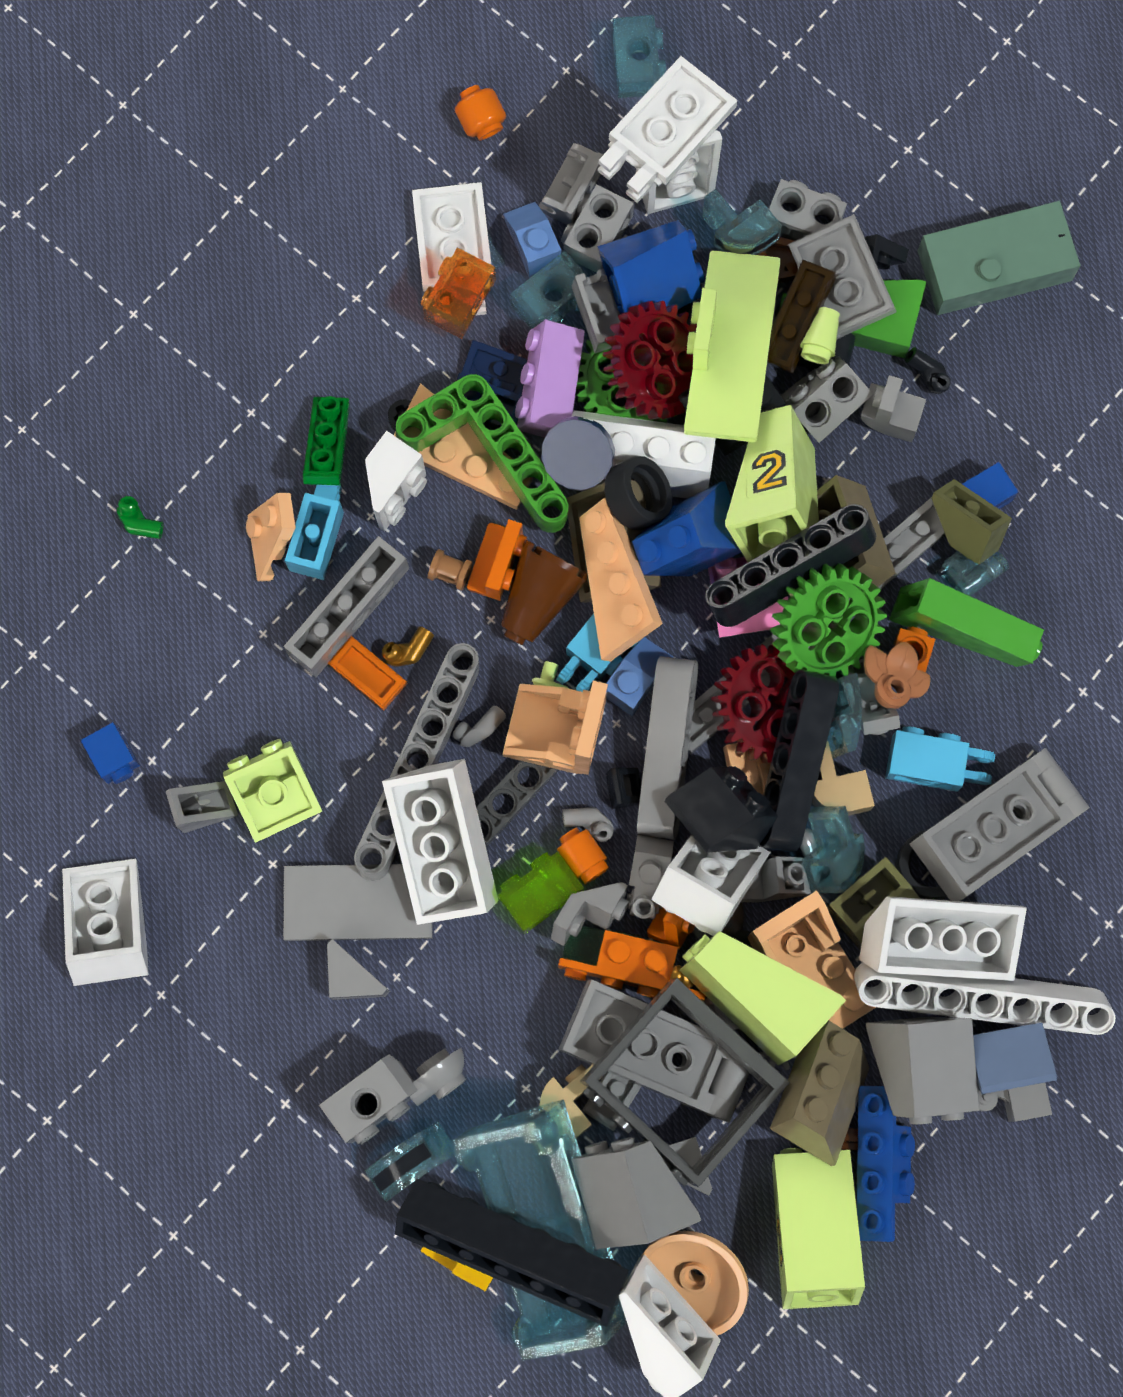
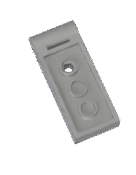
M1044 748L909 844L950 901H961L1090 807L1048 750Z
M592 979L587 980L558 1050L591 1065H595L648 1004ZM663 1010L654 1017L607 1070V1072L727 1123L731 1121L749 1076V1072L700 1026ZM675 1053H679L682 1057V1063L678 1067L672 1063V1056Z

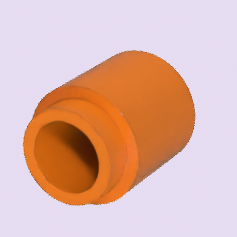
M576 827L559 839L562 845L557 851L576 879L581 878L585 885L609 869L605 862L607 857L588 829L580 832Z

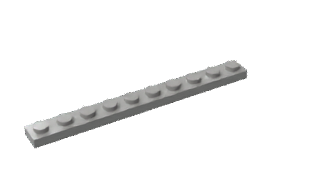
M932 497L884 538L896 574L878 587L880 590L945 535ZM772 634L762 644L768 649L769 645H773L772 643L778 637ZM763 669L761 673L762 683L766 687H768L770 683V676L768 672ZM723 676L719 681H726V678ZM715 685L694 702L688 751L690 754L719 731L717 727L724 721L723 717L712 715L714 711L721 709L720 703L711 700L712 697L722 693ZM745 699L742 703V710L750 704Z

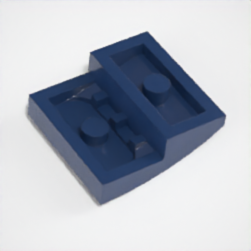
M473 340L463 370L458 374L456 381L470 374H477L483 377L515 424H518V418L515 417V409L519 398L522 397L524 386L520 382V376L523 366L527 363L528 359ZM468 391L464 394V397L470 401H476L482 395L477 391ZM495 419L487 420L488 422L502 426L501 423Z

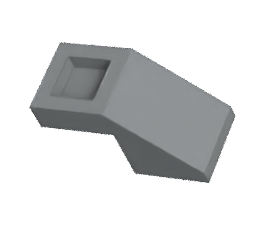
M775 856L766 860L741 902L757 903L810 895L807 858Z
M619 882L571 894L553 924L551 940L564 946L570 935L576 937L579 934L585 919L608 930L613 920L620 921L628 908L629 901L625 900L628 885Z

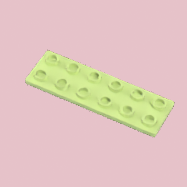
M722 251L710 252L705 288H702L701 301L693 302L691 324H697L696 332H689L687 354H693V370L684 434L746 442L757 441L780 258Z

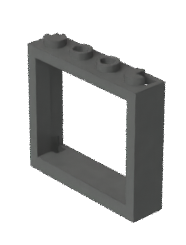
M678 978L669 980L580 1080L587 1087L583 1093L599 1108L605 1104L615 1113L611 1119L627 1134L633 1130L643 1139L642 1142H652L660 1156L672 1166L670 1171L676 1180L684 1187L688 1182L693 1186L699 1187L790 1083ZM670 999L763 1085L693 1167L599 1081Z

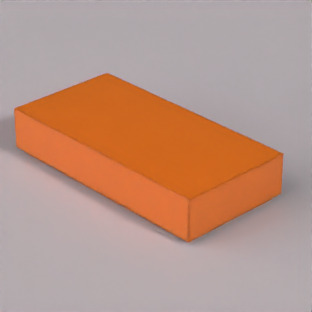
M352 636L328 662L331 668L383 711L407 685L406 680Z

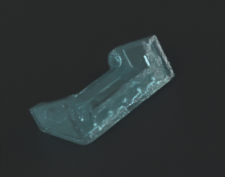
M564 1100L551 1102L470 1128L453 1140L457 1162L468 1172L476 1170L487 1209L496 1213H506L513 1217L515 1221L531 1228L543 1229L550 1236L563 1242L578 1244L586 1252L602 1259L614 1260L610 1248H595L572 1159L581 1156ZM512 1286L521 1314L512 1328V1339L515 1346L519 1348L522 1361L604 1346L627 1323L620 1301L608 1327H605Z

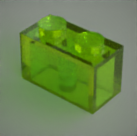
M558 851L552 856L548 852L542 854L530 864L533 870L522 878L515 874L500 885L502 892L497 895L498 899L524 935L562 908L571 894L584 891L583 885Z

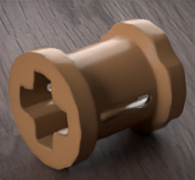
M438 549L431 562L427 578L432 581L436 578L456 585V589L463 591L473 562L470 560L465 562L445 555L444 550Z

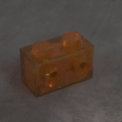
M457 247L452 257L447 256L443 260L438 271L440 278L434 287L429 286L422 297L421 305L423 306L424 320L462 339L495 283L496 272L493 265Z

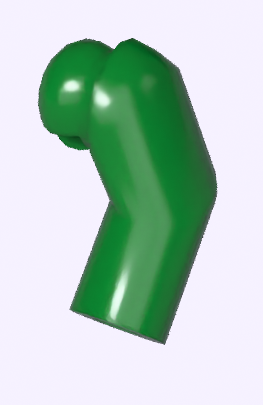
M126 496L119 500L117 516L128 533L161 539L164 528L162 521L145 519L134 497Z

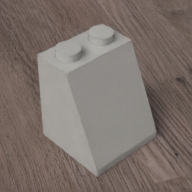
M928 1016L866 1023L868 1037L893 1116L909 1118V1124L932 1123V1116L941 1115V1120L946 1121L964 1119V1112L979 1111L972 1018Z
M633 1137L612 1142L611 1147H608L607 1141L598 1142L586 1146V1154L572 1159L596 1249L649 1244L701 1221L699 1212L651 1141L634 1143Z

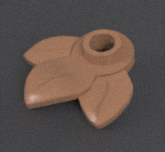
M908 642L897 644L888 654L872 645L866 648L864 669L866 675L875 683L874 695L880 705L885 708H900L910 698H920L928 691L930 675L924 671L917 670V653Z

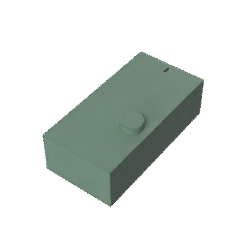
M1060 201L923 235L918 248V255L937 315L1073 281L1081 266Z

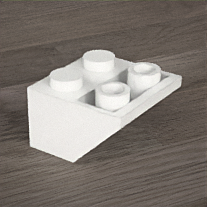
M388 431L384 433L365 459L373 511L378 526L383 531H386L390 524L395 526L401 520L406 511L404 505L411 495L417 497L427 483L422 455Z

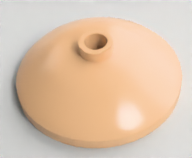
M677 1231L647 1246L642 1255L645 1254L717 1336L725 1333L738 1322L748 1301V1280L741 1262L726 1245L700 1232ZM692 1269L699 1270L703 1275L695 1274Z

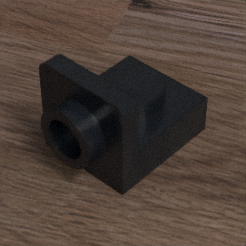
M878 234L864 237L878 269H889L892 265L906 263L909 249Z

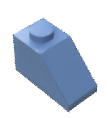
M536 202L503 214V218L529 278L562 265L561 248L548 218Z
M646 637L642 638L623 659L606 683L608 684L606 699L633 716L654 686L658 658L660 656L674 657Z

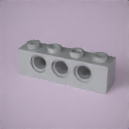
M378 536L283 646L287 654L316 678L409 570L407 559Z

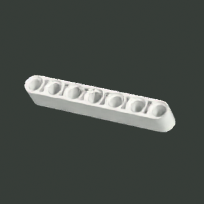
M861 963L854 973V981L861 1000L866 1005L872 1007L958 1018H972L974 1020L1022 1026L1042 1022L1045 1029L1093 1035L1108 1032L1115 1023V1013L1105 994L1095 988L1015 978L1014 981L878 973L864 963ZM871 980H881L875 987L865 986ZM910 984L918 985V987L911 992L902 991L906 986ZM946 989L955 990L949 996H940V994ZM983 994H992L991 997L985 1001H977V999ZM1019 999H1028V1001L1021 1006L1014 1005V1003ZM1065 1003L1061 1009L1051 1010L1054 1005ZM1101 1008L1098 1013L1088 1015L1092 1009Z

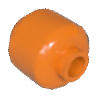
M474 85L460 93L462 100L455 106V113L469 137H477L479 141H482L503 129L502 123L506 119V113L493 89H480L479 85Z

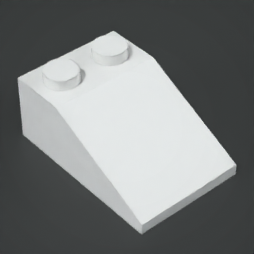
M691 835L669 864L651 900L661 905L666 911L676 914L695 925L698 930L714 936L719 931L722 932L767 860L770 852L758 846L757 849L707 853Z
M129 859L62 869L65 960L73 985L77 986L149 975L147 941L137 860Z
M644 1254L636 1262L619 1294V1299L643 1375L648 1379L650 1386L663 1397H679L704 1379L721 1339Z

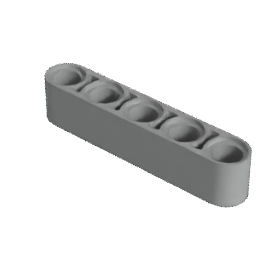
M664 656L658 658L638 810V835L675 840L678 835L680 820L664 801L668 795L685 784L698 677L697 660Z

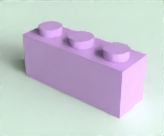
M545 319L529 331L525 344L526 350H529L528 360L523 366L520 376V382L524 384L523 392L515 409V417L518 418L517 427L521 432L545 438L553 426L561 420L572 416L585 330Z

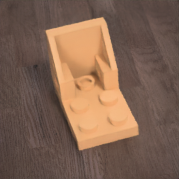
M593 681L591 691L583 689V692L564 687L519 684L502 753L503 757L570 773L589 775L606 704L608 684Z
M817 890L753 930L747 937L753 949L845 998L844 1004L829 1019V1021L840 1028H845L876 1008L866 1005L861 1000L854 981L856 969L838 943L841 938L827 906Z

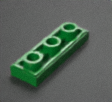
M332 396L313 398L303 469V484L340 486L350 410L349 398H335Z

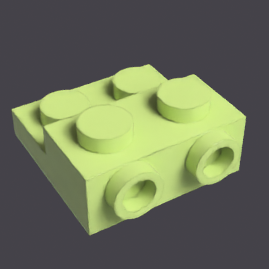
M281 739L271 741L260 748L263 754L250 760L247 755L239 756L228 762L227 766L229 769L223 772L225 782L255 843L322 812V808L290 741L284 744Z

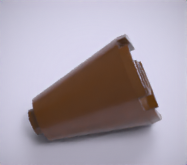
M528 540L524 543L501 622V626L507 629L504 636L520 645H523L525 640L533 643L588 579L587 572L581 570L577 576L579 568L539 546L533 552L532 549L535 544Z

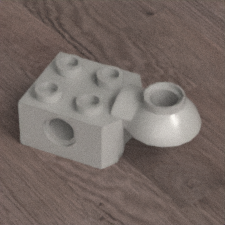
M444 1048L416 1069L420 1077L415 1081L402 1063L389 1054L319 1106L345 1143H354L356 1141L358 1145L360 1143L362 1145L380 1132L377 1125L387 1118L393 1122L410 1109L407 1104L410 1100L417 1106L434 1094L440 1100L465 1082L466 1078L462 1074L464 1068L462 1048L450 1055ZM369 1094H373L377 1099V1108L373 1114L365 1115L361 1109L362 1099Z

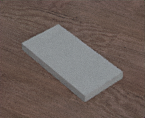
M391 864L387 874L380 880L375 881L363 878L358 872L356 865L284 866L283 940L433 939V922L417 925L402 864ZM362 865L370 870L379 867V865Z

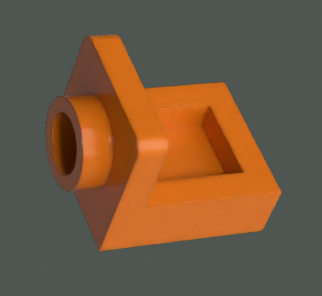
M660 908L659 914H656L655 919H653L647 930L649 938L680 949L688 934L695 928V925L676 914L666 911L664 908Z

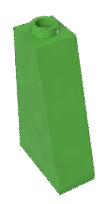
M921 279L883 280L896 313L852 332L856 338L854 346L905 358L910 348L926 281ZM786 293L782 295L779 311L787 295Z
M931 578L901 587L889 618L894 623L905 627L923 629L930 636L1015 667L1033 664V661L1040 655L1043 646L1041 642L1043 629Z

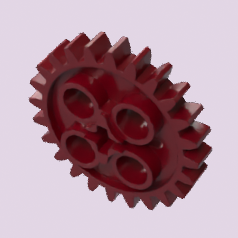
M647 301L628 308V312L619 314L620 322L610 325L615 335L605 338V342L612 346V349L603 352L604 357L611 359V364L604 367V371L613 372L614 375L608 382V385L619 386V390L615 395L616 399L627 397L625 408L636 407L637 416L648 414L650 420L657 418L667 419L674 415L685 413V409L678 396L690 388L693 370V354H687V342L689 332H694L697 324H687L689 313L677 314V305L674 304L666 307L665 301L656 303Z
M764 644L755 646L754 651L751 648L742 650V658L736 656L729 659L733 668L726 667L720 670L726 681L714 683L722 693L712 697L711 700L721 704V709L712 713L713 716L723 717L724 720L719 724L717 730L728 729L730 732L724 742L733 743L737 741L735 753L740 754L748 750V760H757L760 757L762 764H767L772 761L777 740L772 735L770 726L775 721L780 728L790 683L795 673L777 656L780 653L778 649L773 645H769L767 649ZM763 669L766 670L770 676V683L768 687H766L761 680V673ZM786 677L787 683L783 688H781ZM744 699L747 700L751 706V713L749 717H747L742 711V703ZM757 720H759L756 726V731H754L753 725Z

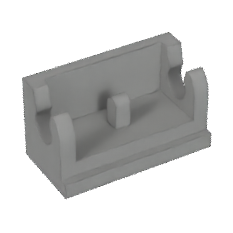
M573 143L550 188L539 204L540 209L545 215L566 225L575 223L579 216L577 209L581 199L586 193L591 194L601 175L598 172V168L601 166L598 164V161L603 154Z
M599 269L597 274L586 277L585 273L576 275L572 289L594 353L610 349L612 346L605 342V338L615 335L610 325L620 322L618 318L620 313L604 269Z

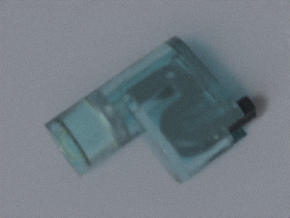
M956 551L944 560L945 563L937 570V574L940 577L944 575L955 590L972 596L1007 571L1009 564L999 552H996L978 565L964 557L959 551Z

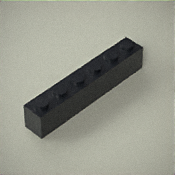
M417 1178L397 1213L395 1235L605 1327L609 1325L620 1301L619 1294L628 1278L629 1270L623 1268L612 1259H602L586 1252L578 1244L566 1243L556 1239L543 1229L531 1228L519 1223L506 1213H496L482 1207L474 1199L459 1197L446 1191L441 1185L434 1182L427 1183Z

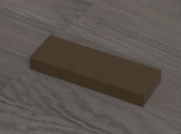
M802 260L772 326L767 364L793 374L801 357L802 348L800 344L816 314H818L819 308L824 306L837 277L836 272Z

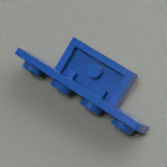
M860 1086L858 1093L857 1217L860 1241L893 1242L895 1240V1203L910 1204V1197L915 1187L914 1176L911 1173V1157L915 1151V1140L911 1134V1127L896 1125V1116H893L884 1086Z

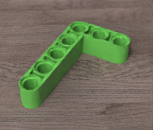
M477 374L464 376L398 417L396 421V437L417 452L424 450L468 423L536 525L547 533H555L565 526L569 507L566 497L546 472L543 463L483 377ZM468 391H477L482 397L479 400L470 401L464 397V394ZM438 409H447L452 415L447 419H438L433 413ZM495 419L502 426L496 430H489L483 423L487 420ZM409 427H416L421 431V434L415 438H409L403 434V431ZM515 448L521 452V456L517 459H509L503 455V452L506 449ZM534 477L541 482V485L538 488L530 489L522 481L525 478ZM554 506L560 510L561 515L556 518H548L543 514L542 510L545 507Z

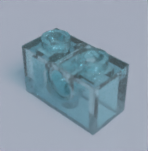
M654 15L613 18L612 38L618 98L644 96L666 72L665 60H659L658 49H663L662 27H655ZM636 53H643L647 56V58L643 60H637L633 58L632 55Z
M564 251L510 294L511 306L531 329L545 319L562 324L564 321L563 317L571 310H580L572 284L576 275L585 272ZM556 291L561 293L563 297L558 301L552 302L547 300L545 295Z

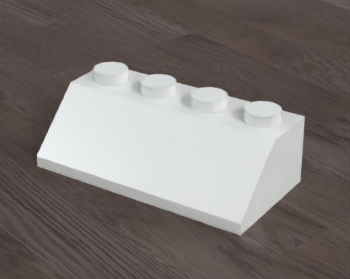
M715 130L666 185L662 183L660 186H657L653 183L650 190L642 198L647 214L714 196L722 145V136L719 131Z
M573 411L571 417L578 416L590 421L594 420L601 424L610 434L615 447L612 468L635 456H645L654 461L663 470L669 481L672 497L688 499L708 489L716 438L684 434V425ZM605 479L602 480V481H601L599 484H597V485H600V484H602V483H605Z
M465 759L429 765L383 780L382 783L417 925L487 913L499 900Z
M887 896L865 923L859 960L878 973L1014 981L1027 908L1018 905Z

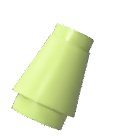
M827 307L819 308L818 314H816L800 344L802 348L801 356L804 359L817 364H828L830 357L835 356L840 316L838 311Z

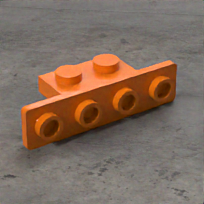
M605 930L597 966L560 958L558 968L565 970L564 976L568 978L586 981L587 975L601 978V984L610 988L622 990L623 984L638 987L637 994L654 998L670 980L678 947ZM689 989L704 1002L705 995L701 991Z

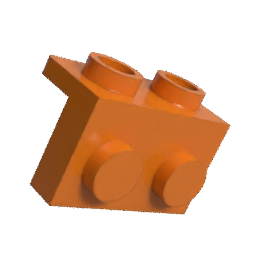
M508 519L506 527L494 523L488 524L467 584L469 591L501 601L504 590L510 591L516 570L512 569L515 557H520L523 545L527 540V536L523 535L522 523Z

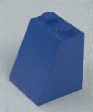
M679 220L597 246L603 269L620 314L628 312V308L647 301H652L653 303L665 301L666 307L675 304L678 310L701 297L702 290L700 284L705 282L700 263H695L692 251L697 250L695 237L692 230H686Z
M720 482L673 505L666 518L646 527L632 541L643 575L693 576L741 553L725 526L726 516L731 503L726 482Z

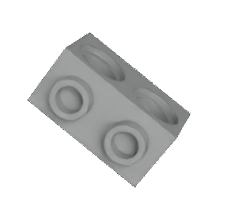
M781 179L767 212L763 230L774 234L779 233L782 237L796 241L842 220L847 203L842 202L838 196L832 193L824 192L821 194L810 190L802 182L796 180L788 182ZM793 203L798 207V210L788 212L781 205ZM825 215L831 222L821 224L814 217Z
M596 184L591 195L586 193L581 199L577 209V213L580 215L575 224L569 223L562 235L561 242L564 243V257L596 273L599 269H603L597 246L622 238L633 218L634 202ZM600 209H607L612 215L608 218H600L595 213ZM589 238L594 240L596 245L591 248H585L579 242Z
M837 356L834 360L830 359L828 364H821L816 370V376L810 382L797 386L788 397L790 400L786 402V406H792L801 424L820 443L867 401L873 393L848 364ZM840 377H847L846 387L842 391L833 392L834 382ZM820 402V409L815 415H805L806 408L810 403Z

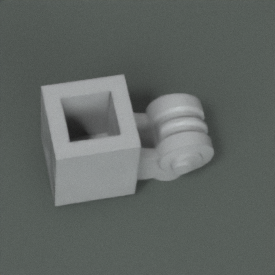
M643 835L637 836L629 885L635 886V888L632 889L631 894L627 893L626 898L629 901L628 909H630V915L642 919H655L656 914H659L660 908H663L651 899L671 863L674 841Z
M1046 1083L981 1094L977 1086L979 1111L992 1110L999 1098L1004 1101L1008 1122L1052 1115Z

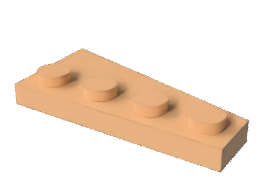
M420 383L406 411L434 394ZM438 409L433 415L438 419H447L452 413L447 409ZM468 423L418 452L423 457L424 466L515 510L518 509L521 503L520 499ZM409 427L403 431V434L409 438H415L421 434V431L416 427ZM503 452V455L506 458L512 459L509 455ZM533 477L525 478L522 481L527 488H529Z
M603 498L580 516L579 521L601 660L611 662L663 623L625 527L613 515L606 498Z

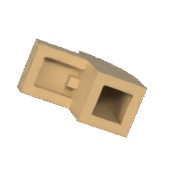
M827 741L813 796V805L826 814L839 817L871 811L875 805L866 770L837 776L829 742Z
M581 1064L565 1078L569 1084L564 1088L553 1077L546 1084L540 1098L542 1121L562 1149L592 1126L574 1101L587 1088L580 1080L593 1067V1064L587 1069Z

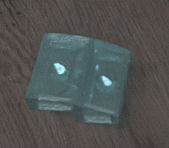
M857 673L837 679L839 694L827 739L832 759L855 751L859 740L862 721V699Z

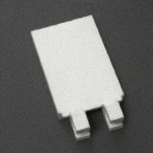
M680 56L609 133V141L611 142L608 144V147L610 148L599 159L598 164L601 166L598 168V172L610 180L621 169L625 160L638 171L627 183L628 190L626 194L638 203L647 194L653 183L660 186L662 183L666 185L737 107L738 100Z
M482 182L412 190L423 291H427V296L434 295L437 320L451 319L449 294L470 291L472 316L485 315L484 290L491 289L490 284L494 283Z

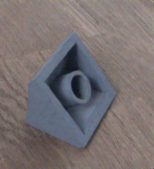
M1042 1022L973 1035L977 1086L981 1094L1057 1080Z

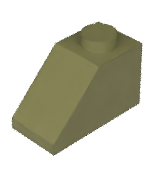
M955 479L933 493L932 501L951 547L978 565L999 551L1012 519L1010 516Z

